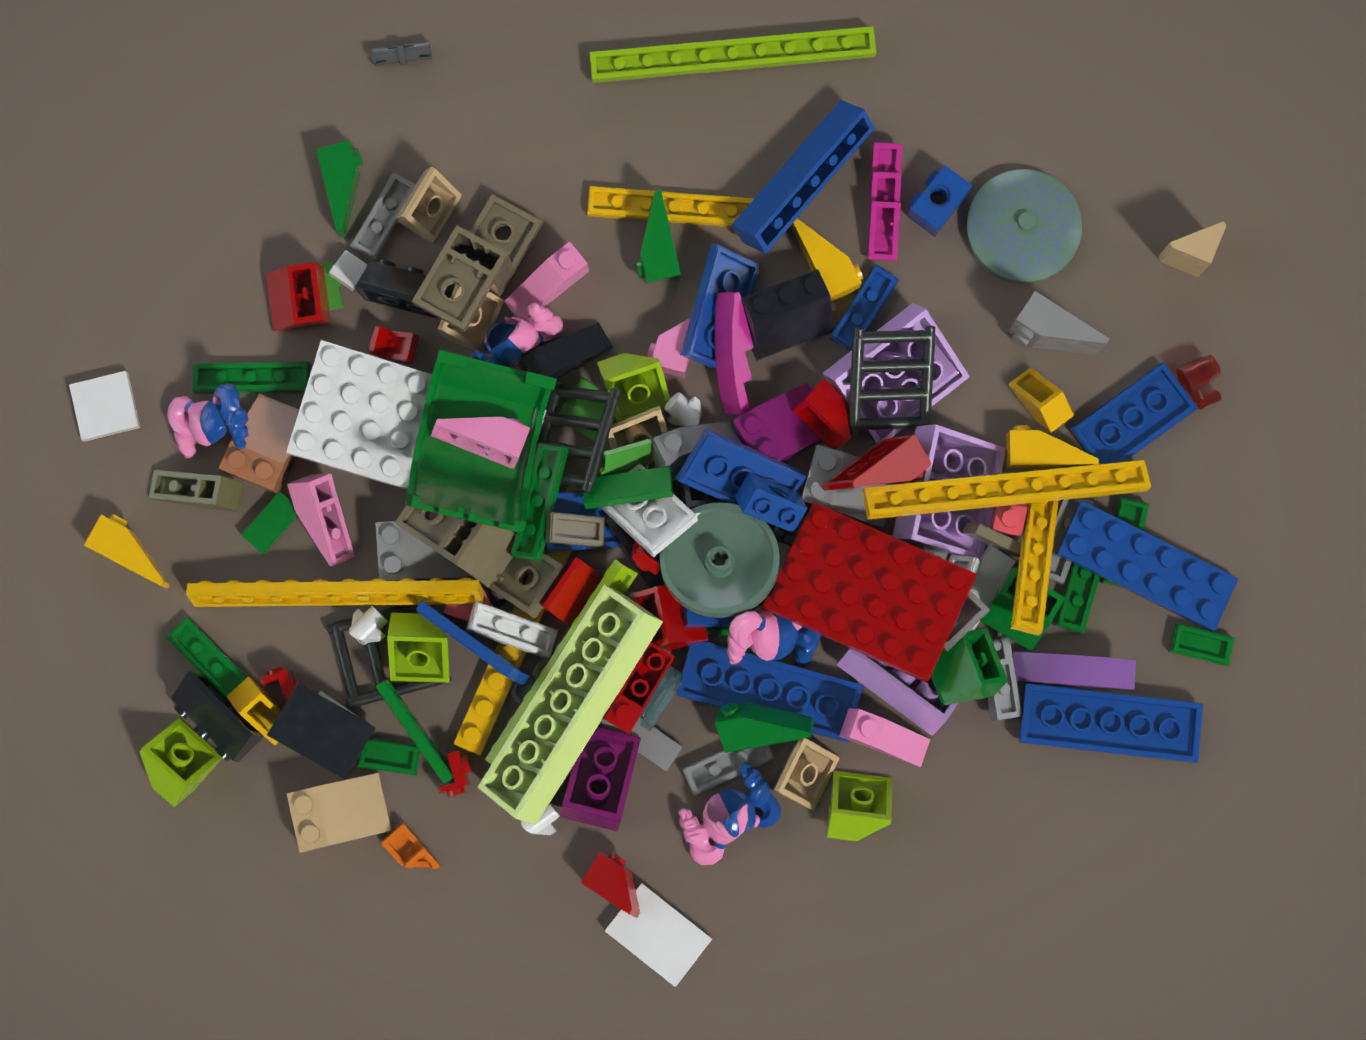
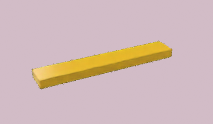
M590 186L587 216L648 221L655 191ZM662 191L669 223L732 227L733 222L754 200V198Z
M1059 500L1028 503L1010 629L1037 636L1043 632Z

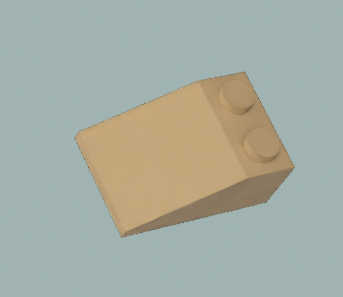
M379 773L287 793L299 853L392 831Z

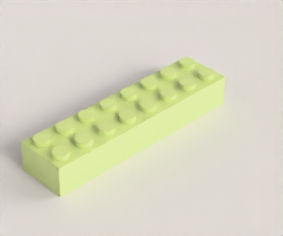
M604 584L477 788L515 819L536 825L663 621L623 593Z

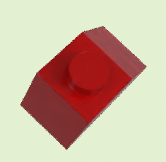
M823 378L805 395L792 412L831 449L836 450L851 437L845 398L837 392L836 388Z
M599 852L581 884L629 915L637 918L640 914L632 871L624 867L626 861L611 852L609 856H606Z

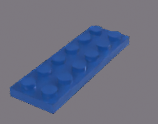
M1084 501L1078 503L1055 555L1211 632L1216 630L1239 579Z
M705 641L690 645L676 696L716 707H723L728 703L740 704L748 702L811 716L814 721L812 733L848 743L849 740L839 737L848 709H857L863 688L862 684L774 660L765 661L749 653H745L739 663L730 664L727 647Z
M1026 683L1024 684L1019 743L1198 763L1203 704Z

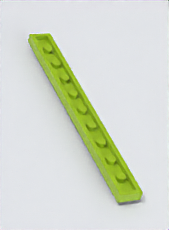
M874 26L595 51L590 52L592 83L874 58L877 52Z

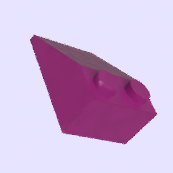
M808 383L777 396L734 419L732 426L742 444L785 463L821 442L822 440L792 412L811 390Z
M597 727L572 767L560 817L618 832L641 738Z

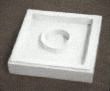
M127 371L69 384L80 437L83 442L141 428Z

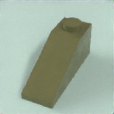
M154 470L149 498L238 512L244 483L219 475Z

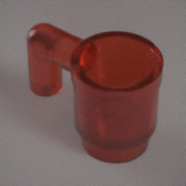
M1212 355L1199 357L1177 368V376L1181 385L1190 393L1192 400L1199 410H1203L1222 400L1217 390L1204 396L1200 389L1221 375L1219 364Z

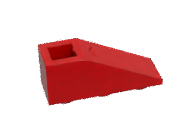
M650 642L603 719L630 734L675 656Z

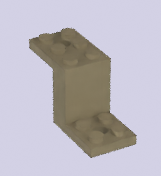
M492 194L470 232L456 225L413 298V304L465 332L488 292L501 297L543 225L542 221ZM499 227H508L511 230V235L508 239L499 240L495 237V232ZM451 284H457L462 288L461 294L454 299L448 298L445 295L446 288Z
M406 505L395 521L396 525L534 619H536L543 608V604L567 571L565 566L545 553L542 555L541 563L511 557L510 554L515 538L513 531L438 514L435 519L429 520L431 512ZM533 572L534 578L532 582L528 585H523L524 577L528 573Z

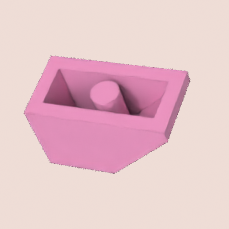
M690 318L659 335L656 344H650L647 357L659 358L663 373L685 378L690 359L680 354Z

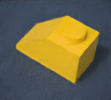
M1032 367L1008 384L1032 417L1051 433L1074 416L1063 391Z
M248 676L227 697L237 712L275 746L278 741L267 736V733L282 709L265 690Z

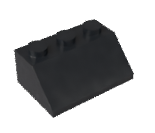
M382 259L378 263L373 261L368 263L357 284V289L365 301L441 320L412 302L427 276L423 274L424 271L415 267H407L406 270L396 268L395 263ZM451 284L446 288L445 295L448 298L451 297L455 284Z
M818 269L741 298L754 346L751 350L756 361L818 338L834 330L830 293Z
M189 671L171 697L177 704L173 707L175 711L185 720L190 717L197 724L194 728L195 731L206 741L210 738L218 746L215 748V751L227 762L230 759L234 762H239L264 737L237 712L234 706L202 674Z

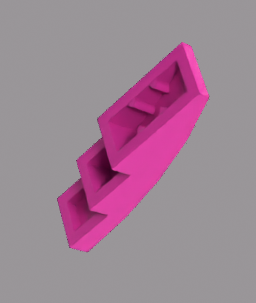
M873 142L868 259L897 261L903 144Z
M721 292L717 294L715 360L724 414L743 415L750 411L744 383L752 380L745 351L754 348L740 292Z

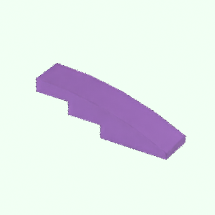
M1012 652L1017 682L1134 690L1136 660Z

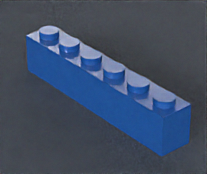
M842 100L838 102L733 222L732 227L744 244L765 254L773 247L875 129L865 109Z

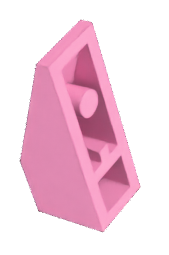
M569 241L546 259L504 301V304L516 318L529 320L528 305L532 303L543 306L548 305L589 272L588 263Z
M505 417L437 419L431 436L514 469L530 427L525 426L517 419Z
M331 473L311 474L288 483L287 486L294 510L328 565L335 566L355 557Z
M852 708L848 709L839 737L917 767H921L930 739L887 719L861 709Z

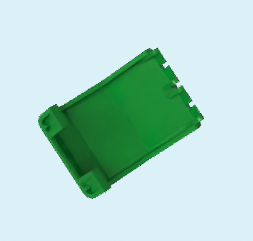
M439 350L412 458L405 499L406 504L420 510L494 526L517 533L523 532L527 523L528 489L539 433L551 391L555 389L557 379ZM505 417L521 421L525 426L530 427L517 463L514 469H511L432 437L431 434L436 420Z

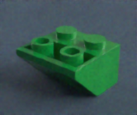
M1012 568L988 607L990 611L980 622L1007 636L1010 640L1027 650L1032 651L1053 621L1065 597L1048 588L1043 632L1039 636L1010 629L1018 569Z
M987 628L968 631L948 652L943 649L931 675L942 706L994 697L1008 682Z

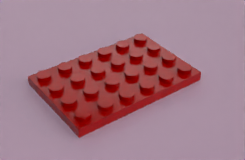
M813 502L781 567L776 582L764 602L763 609L928 683L976 580L977 574Z

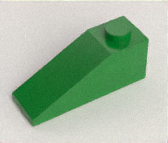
M350 140L316 149L335 228L340 238L346 237L360 179L358 166L363 165L359 148L354 149Z
M661 189L654 192L640 251L641 261L636 262L639 279L645 278L646 284L681 275Z
M748 702L740 704L728 703L723 707H719L715 720L725 753L810 738L814 724L813 717Z

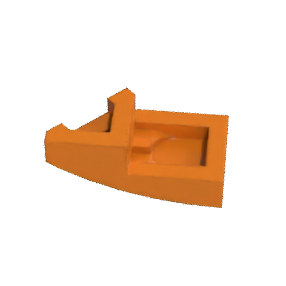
M404 822L380 841L381 845L401 866H405V868L423 867L438 869L440 867L439 862Z

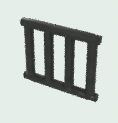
M926 326L925 330L864 332L862 328H854L848 419L850 435L859 434V430L904 429L930 425L936 338L935 326ZM923 342V359L863 361L864 344ZM922 371L921 388L862 390L863 373ZM920 399L919 416L860 419L861 402Z
M556 380L555 389L551 391L538 443L564 446L569 449L567 456L589 459L585 476L563 473L560 484L580 487L582 491L588 494L592 492L621 393L619 389L611 388L610 392L564 386L563 382ZM566 397L606 403L601 420L556 413L560 398ZM552 425L597 431L593 448L548 441Z
M396 605L378 611L387 620H390L391 613H416L418 605ZM353 617L326 625L329 635H333L348 698H345L347 709L384 700L377 688L376 690L359 694L344 631L349 630L352 626ZM370 642L366 644V649L376 686L385 680L386 677L377 642ZM405 681L393 686L399 695H404L444 683Z

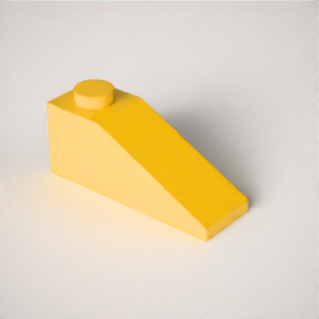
M797 218L792 223L791 230L811 270H819L830 293L831 303L858 291L863 275L857 263L852 264L847 255Z
M1028 425L1014 426L1013 430H1009L1006 434V469H1058L1099 464V458L1045 432L1031 430V426Z
M101 514L84 546L168 589L170 583L135 532L126 528L128 521L114 514L111 515L110 519Z

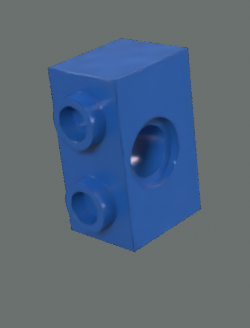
M946 165L943 166L940 172L934 170L925 182L928 185L922 194L917 192L908 203L911 209L907 217L934 237L963 202L973 186ZM934 194L941 195L945 203L941 205L934 204L930 196Z
M749 472L735 495L744 514L793 533L808 509L799 492Z

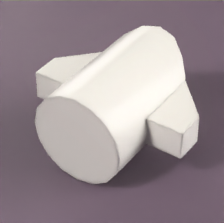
M680 392L674 394L664 408L670 414L667 421L675 426L687 427L698 425L702 416L700 400L697 397L688 400Z
M373 606L365 613L357 609L353 613L349 634L362 645L378 642L385 637L380 630L389 621Z
M549 803L536 825L521 821V825L530 834L551 836L556 832L551 823L559 818L560 815L554 806Z

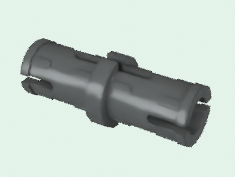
M429 41L413 44L398 42L394 46L372 48L375 66L396 63L407 65V62L432 59Z

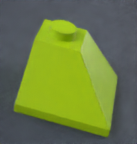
M623 353L597 362L605 390L610 392L611 388H617L621 391L614 415L617 423L658 406L662 412L666 411L664 408L670 399L659 358Z
M391 613L387 634L390 681L449 683L448 634L421 614Z
M180 718L139 751L152 788L173 807L190 795L222 759L212 746Z
M834 771L827 838L859 841L890 825L892 821L893 778Z

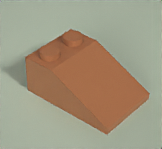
M259 393L247 413L249 420L245 425L248 427L249 436L244 439L247 443L245 448H237L232 439L219 469L227 475L277 495L279 491L281 492L296 456L286 454L299 409Z

